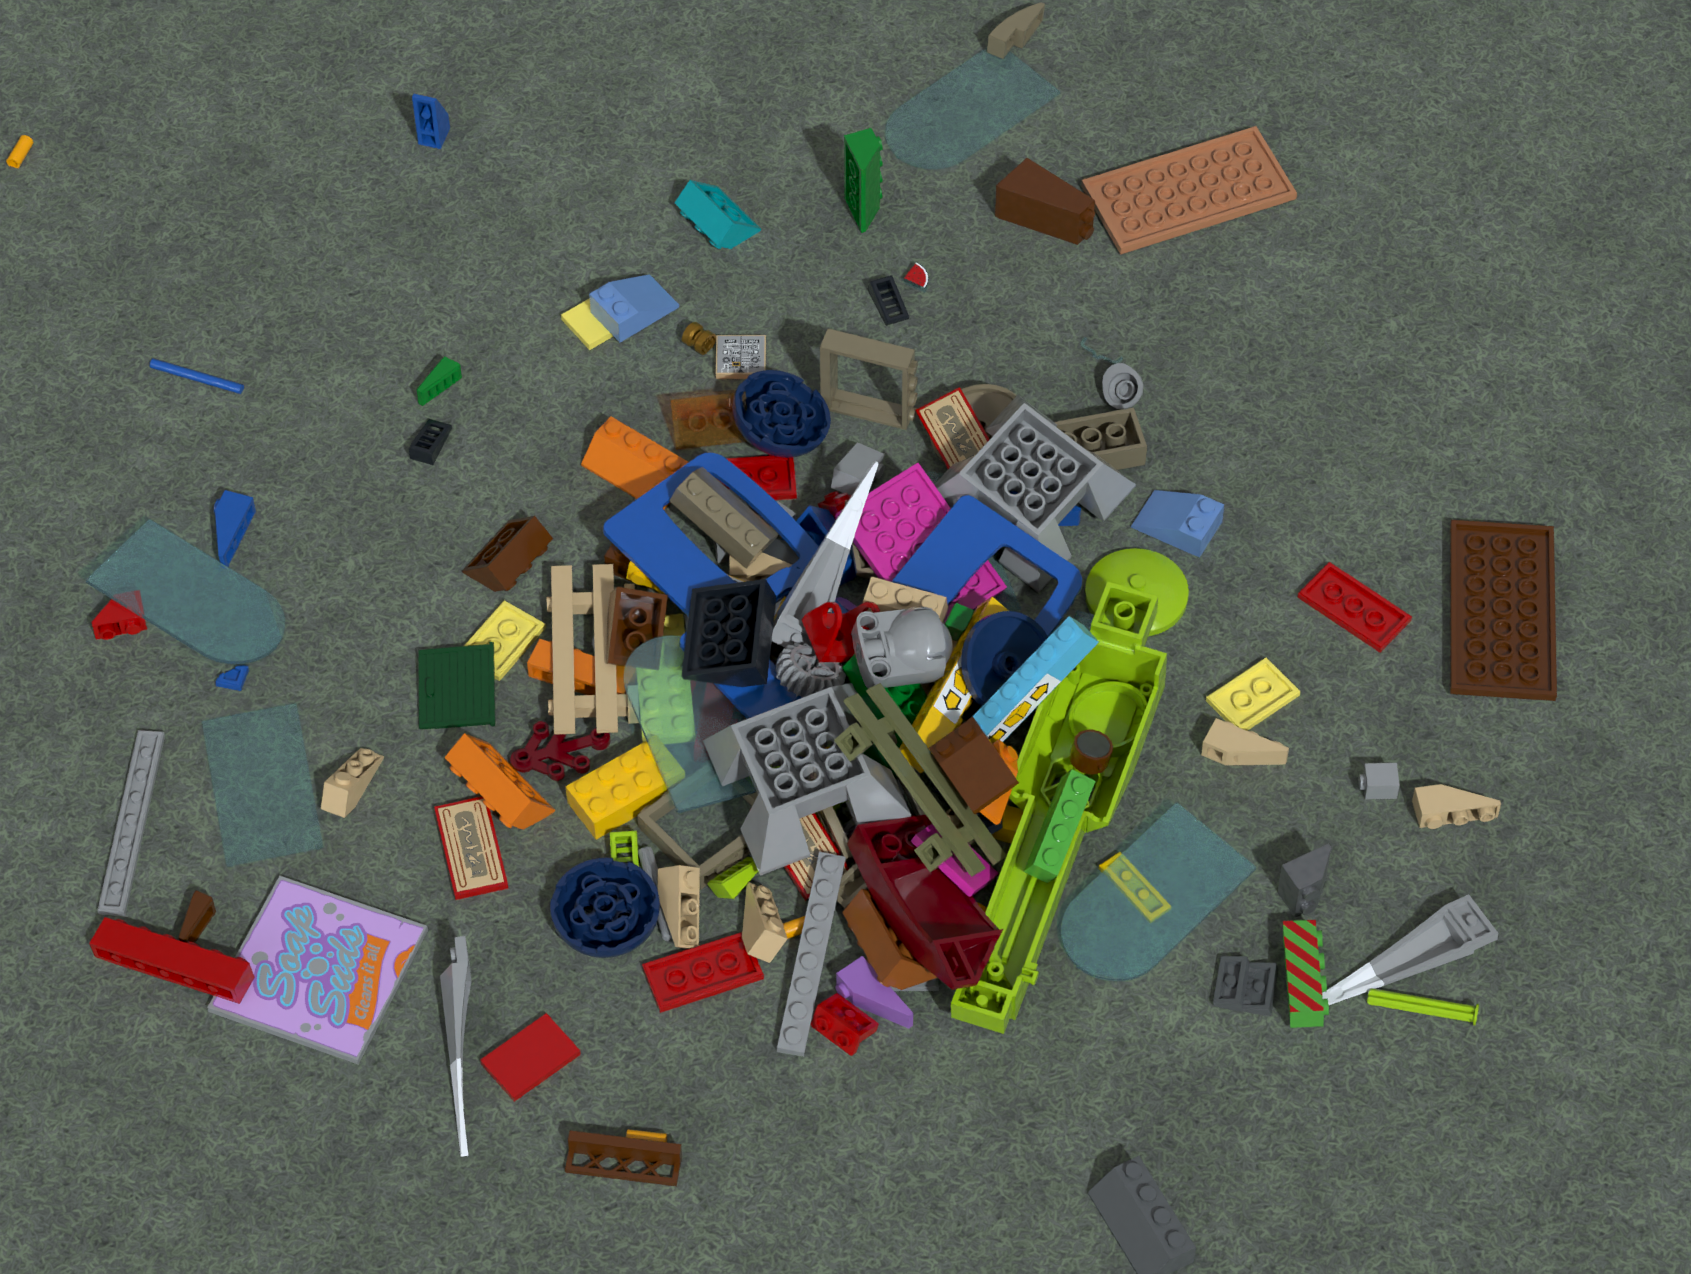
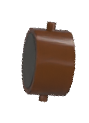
M1088 729L1080 731L1075 736L1070 750L1069 759L1071 764L1082 773L1090 775L1102 773L1108 767L1112 755V741L1107 735L1097 730Z

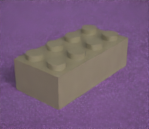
M1134 407L1055 422L1059 430L1083 448L1097 454L1116 470L1142 466L1146 463L1147 445ZM1042 456L1045 459L1051 458L1050 456Z

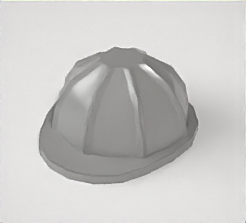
M1116 363L1111 365L1104 373L1102 382L1105 400L1110 406L1116 409H1127L1133 407L1143 395L1144 385L1142 378L1133 368L1124 363Z

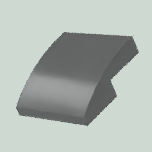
M1221 956L1213 1000L1214 1006L1271 1016L1279 971L1277 963L1249 962L1247 956Z

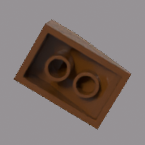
M616 587L610 593L607 615V664L655 672L659 671L668 595L623 587Z
M971 717L929 747L974 814H977L1019 784L974 717Z

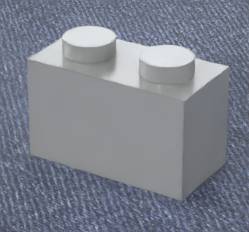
M857 442L834 468L831 488L853 495L872 463L877 461L878 467L872 481L873 483L884 472L885 465L882 464L884 453Z

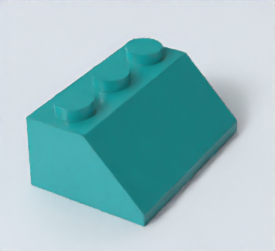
M689 180L675 201V204L681 209L680 213L685 218L692 220L695 223L694 227L699 232L706 234L710 238L709 242L718 249L722 247L732 249L762 230L718 186Z

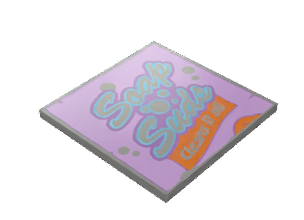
M279 876L235 956L241 957L250 963L255 977L240 1004L213 996L207 1007L208 1012L359 1064L426 936L428 927Z

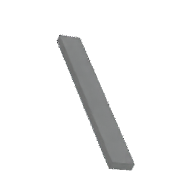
M138 730L97 910L100 915L126 916L164 744V732Z

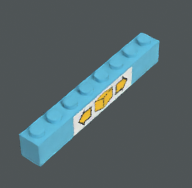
M1068 616L974 714L973 717L992 743L999 739L1004 742L1099 643L1083 624Z

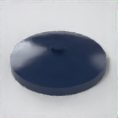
M1002 611L982 618L969 631L961 655L962 674L968 691L981 707L1048 638L1043 628L1032 618L1019 612Z

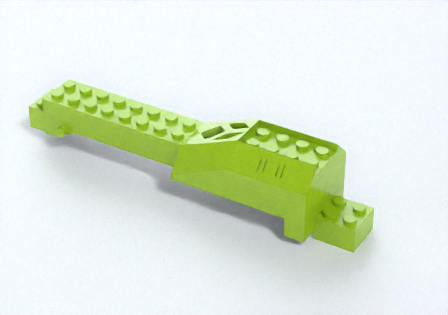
M1107 581L1090 630L1099 643L1038 705L1017 760L1018 774L1016 779L1019 784L1012 788L1009 799L1023 811L985 912L991 921L999 929H1003L982 972L978 984L972 987L956 989L951 1002V1018L1004 1034L1009 1019L1016 1020L1029 983L1035 985L1037 982L1039 971L1036 970L1038 966L1036 963L1083 836L1086 832L1088 833L1109 825L1133 775L1165 688L1167 653L1144 647L1157 614V595ZM1088 729L1104 733L1113 744L1108 767L1102 773L1094 775L1080 772L1071 764L1069 759L1075 736L1080 731ZM1072 769L1095 780V790L1090 801H1087L1058 876L1049 883H1045L1025 873L1024 869L1050 807V799H1053L1059 783L1053 786L1052 784L1057 777L1065 775Z

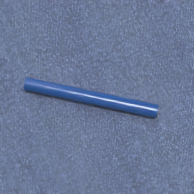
M154 358L150 362V368L238 394H241L244 389L243 384Z

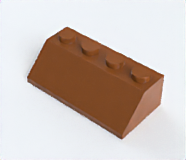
M861 889L842 913L848 922L849 929L854 932L858 940L857 944L868 957L867 962L878 975V981L885 987L892 986L904 990L937 978L920 964L904 946L881 913L871 893Z

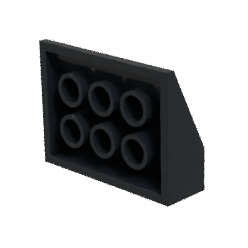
M766 579L692 589L681 676L683 679L737 687L767 684L776 595Z

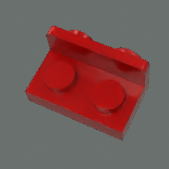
M838 993L817 1005L811 1021L812 1028L850 1056L857 1052L860 1042L874 1034L879 1026L878 1022Z

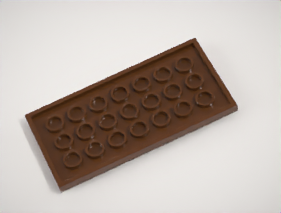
M1451 520L1450 694L1556 701L1554 526Z

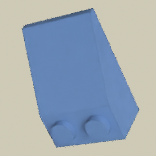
M650 274L608 282L589 294L591 313L619 343L679 308V304Z
M1154 490L1131 525V528L1200 558L1222 523L1224 504L1201 494Z

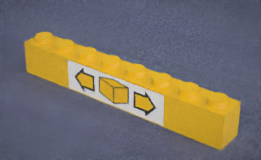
M990 597L977 606L965 632L962 633L946 663L944 675L935 682L912 724V727L928 748L959 727L963 720L961 718L963 712L973 702L962 674V649L969 631L979 620L993 613L1009 611L994 597ZM902 742L899 750L909 764L919 773H922L924 771L904 742Z

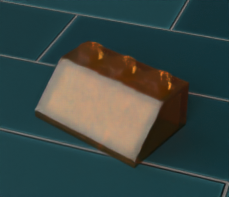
M737 389L669 396L676 450L748 442L738 430L733 417L732 404ZM746 392L742 396L745 411H747Z

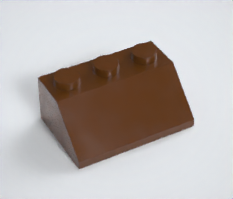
M535 516L509 520L462 570V573L494 592L508 591L516 585V579L519 575L524 574L532 567L533 564L531 562L547 551V545L552 541L553 537Z

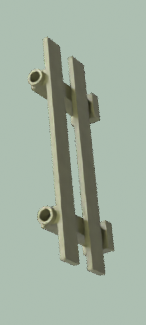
M879 683L866 690L885 716L877 720L858 693L847 697L843 702L862 727L860 728L856 722L850 725L834 741L849 762L857 759L872 744H875L935 826L942 838L938 833H935L914 850L929 872L936 870L953 853L971 877L982 872L986 868L969 846L975 841L993 865L1004 860L1007 857L1005 852L978 815L974 814L934 755L882 684ZM898 734L964 824L963 827L959 829L955 827L890 738L891 735Z

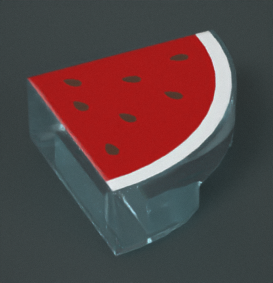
M916 262L905 276L904 283L924 293L927 291L928 273L921 264Z

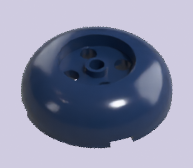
M778 370L758 371L749 375L746 380L739 384L733 398V417L742 436L758 450L776 457H799L816 449L823 442L829 431L831 417L824 398L816 389L812 391L803 384L804 380L796 375Z
M613 858L588 860L567 871L556 884V889L550 902L552 922L561 939L577 952L596 958L621 956L642 945L653 932L660 911L658 890L651 877L637 865L631 862L626 864L613 861ZM591 906L593 911L587 914L584 912V908ZM599 926L604 927L602 930H596L595 928Z

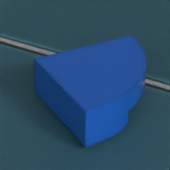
M245 665L235 666V669L225 674H220L215 682L216 686L241 691L249 672V667Z

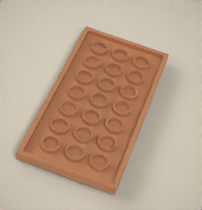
M1256 126L1083 179L1081 183L1085 194L1095 200L1094 209L1120 255L1295 200L1297 197L1296 190Z

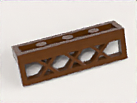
M569 1131V1151L565 1173L677 1187L682 1161L681 1144ZM575 1153L585 1154L591 1160L584 1167L573 1166ZM609 1157L615 1158L619 1165L612 1170H605L599 1163ZM634 1161H641L647 1169L637 1174L632 1173L627 1166ZM663 1164L674 1166L672 1178L659 1176L655 1169Z

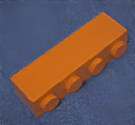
M539 639L527 662L528 675L553 684L552 641ZM574 649V691L585 695H596L595 656L586 654L579 649ZM616 665L617 694H627V687L636 686V669Z

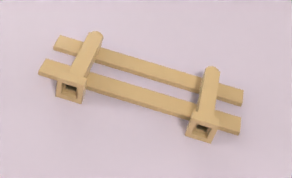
M613 564L593 565V592L572 593V565L551 566L552 596L547 597V612H552L553 700H548L549 715H554V734H575V718L596 717L597 733L618 732L619 716H628V724L639 723L638 686L627 687V694H617L616 665L607 664V615L610 593L614 590ZM624 584V588L635 589V585ZM574 614H594L596 695L575 696Z

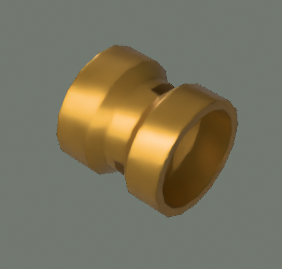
M692 322L684 330L682 342L688 346H694L695 351L705 355L713 348L716 342V335L709 330H703V326L699 323Z

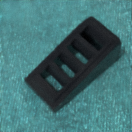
M892 275L869 282L867 289L886 326L909 319L908 312ZM889 290L887 293L880 294L881 291ZM889 297L893 298L892 300H888L885 302H883L882 300ZM897 305V307L886 309V306ZM898 311L901 313V315L889 317L891 313Z
M428 419L408 449L410 459L434 465L452 430V425ZM432 427H436V428L443 429V430H442V432H440V431H437V430H433V429H431V428H432ZM428 433L437 435L438 437L428 435Z

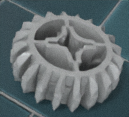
M795 643L783 649L782 653L778 656L774 670L777 673L776 678L781 680L780 684L786 686L788 692H794L796 697H806L832 686L843 685L846 677L842 666L839 665L840 662H819L813 647L807 643L803 645Z

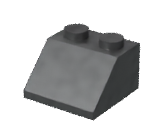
M1329 843L1289 861L1281 867L1277 893L1294 917L1300 914L1308 915L1318 906L1330 859L1331 846Z

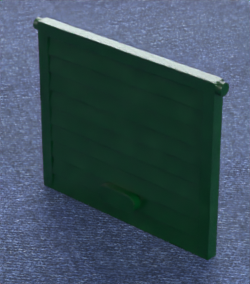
M494 642L484 645L419 650V729L478 725L494 727L496 724Z

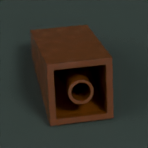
M1029 158L1023 160L996 185L995 216L997 218L1076 245L1084 239L1088 240L1094 232L1095 200Z

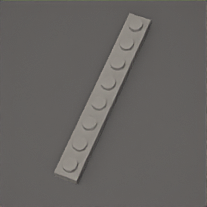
M819 852L777 1045V1052L804 1057L846 857L824 852Z

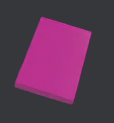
M931 824L917 833L911 842L916 847H919L935 833H938L941 838L942 836L935 826ZM973 848L972 850L986 868L973 877L970 876L954 853L938 867L968 897H971L992 882L999 874Z

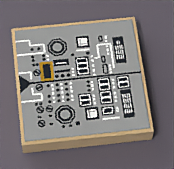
M716 335V379H747L752 373L766 370V335Z

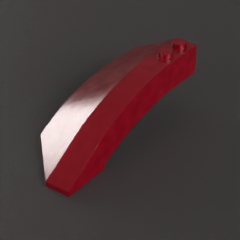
M927 815L858 824L847 844L872 897L892 930L917 961L949 988L954 990L976 986L1003 929H999L985 914L972 896L968 897L939 868L929 872L914 850L917 847L911 840L917 833L932 824Z

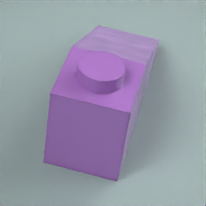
M863 956L836 973L835 988L837 993L845 999L847 998L853 1005L908 1029L913 1026V1012L891 987H885L878 981V975L874 968Z

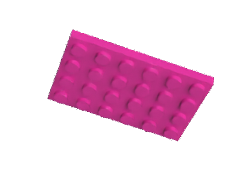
M916 463L868 493L853 543L878 578L891 582L951 508L920 464ZM842 510L837 512V514L835 515L836 519L838 518ZM988 560L950 603L944 625L954 604L958 603L975 610L978 605L990 597H995L1007 588Z

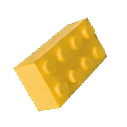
M654 736L565 786L567 803L597 840L637 817L644 807L652 805L666 791L673 790L685 779V772L659 739Z

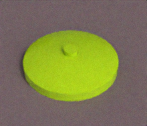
M1133 548L1113 552L1099 560L1087 577L1085 599L1093 617L1107 581L1157 595V614L1149 636L1157 635L1174 626L1183 616L1187 607L1189 589L1185 575L1172 560L1155 551Z

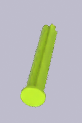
M1373 988L1369 989L1367 997L1369 1005L1473 1022V1026H1476L1479 1008L1477 1003L1476 1006Z

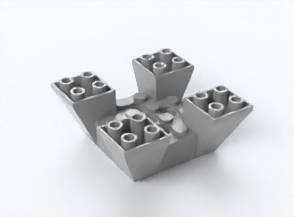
M1017 395L986 428V432L992 438L975 456L953 464L934 484L950 508L962 496L970 495L1067 561H1069L1072 555L1058 524L1073 507L1080 503L1104 522L1136 487L1135 483L1097 454L1083 448L1059 430L1054 421L1020 395ZM1042 456H1050L1051 458L1045 459ZM1013 458L1015 461H1008L1006 459ZM1031 473H1032V474H1034L1035 476L1030 477V476H1027L1026 474H1031ZM1046 489H1053V490H1055V491H1054V492H1048V491H1046ZM1016 491V492H1018L1019 494L1014 495V494H1011V493H1009V492ZM1005 547L999 563L1039 593L1053 577L1009 547Z
M852 683L821 690L733 724L703 740L722 786L750 776L758 794L740 829L760 876L811 856L799 820L810 814L846 801L856 826L858 824L911 817V813L890 769L864 754L849 762L834 741L850 725L857 722L860 728L862 727L843 702L847 697L856 694Z

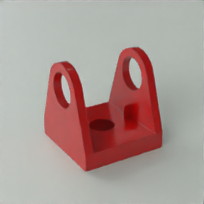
M826 602L806 613L801 620L818 661L848 662L855 654L852 629L858 615L871 608L873 613L880 612L878 605L874 602H865L846 613H842L836 602ZM832 608L834 613H828V610ZM861 626L863 629L870 630L866 626Z

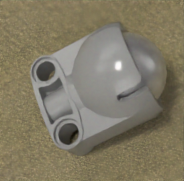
M919 606L877 613L864 611L858 615L852 629L853 647L864 684L868 689L879 683L884 688L931 683L939 680L944 675L946 663L952 652V638L948 628L940 621L938 614L932 608ZM861 626H866L870 630L863 629ZM873 673H879L882 677H877Z

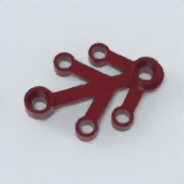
M539 721L534 724V734L525 748L515 750L510 757V762L516 771L525 773L535 770L549 776L553 781H560L565 776L562 764L574 768L580 774L586 773L590 769V760L587 756L580 755L574 757L566 753L589 746L595 750H604L610 745V734L597 733V728H595L588 736L564 743L562 742L567 734H554L546 748L537 750L542 739L549 736L548 724ZM545 729L543 732H538L537 730ZM603 735L602 738H596L595 736ZM522 757H527L526 760H520ZM549 758L559 763L548 765L541 760ZM579 763H585L586 765H584V766H579L578 764H579ZM555 770L561 771L560 773H557V774L552 773V772L555 771Z

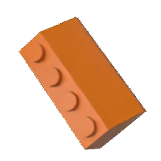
M610 416L595 432L581 466L638 499L689 462ZM669 502L667 505H665V506L663 507V510H665V508H666L671 502Z
M464 733L444 757L451 764L450 770L459 777L463 776L468 781L466 786L472 792L480 793L484 798L482 802L490 810H496L501 815L499 820L509 828L514 826L524 830L556 811L486 741Z

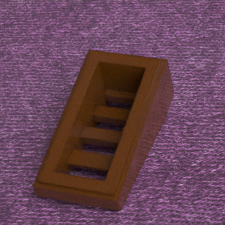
M197 890L194 891L179 935L180 941L195 943L216 913L211 896Z

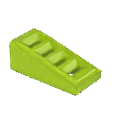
M637 830L610 832L611 858H613V861L633 862V864L639 867ZM632 843V847L617 848V844ZM632 853V857L617 858V854Z
M746 857L711 879L707 884L718 898L734 899L757 874L758 870L753 858Z

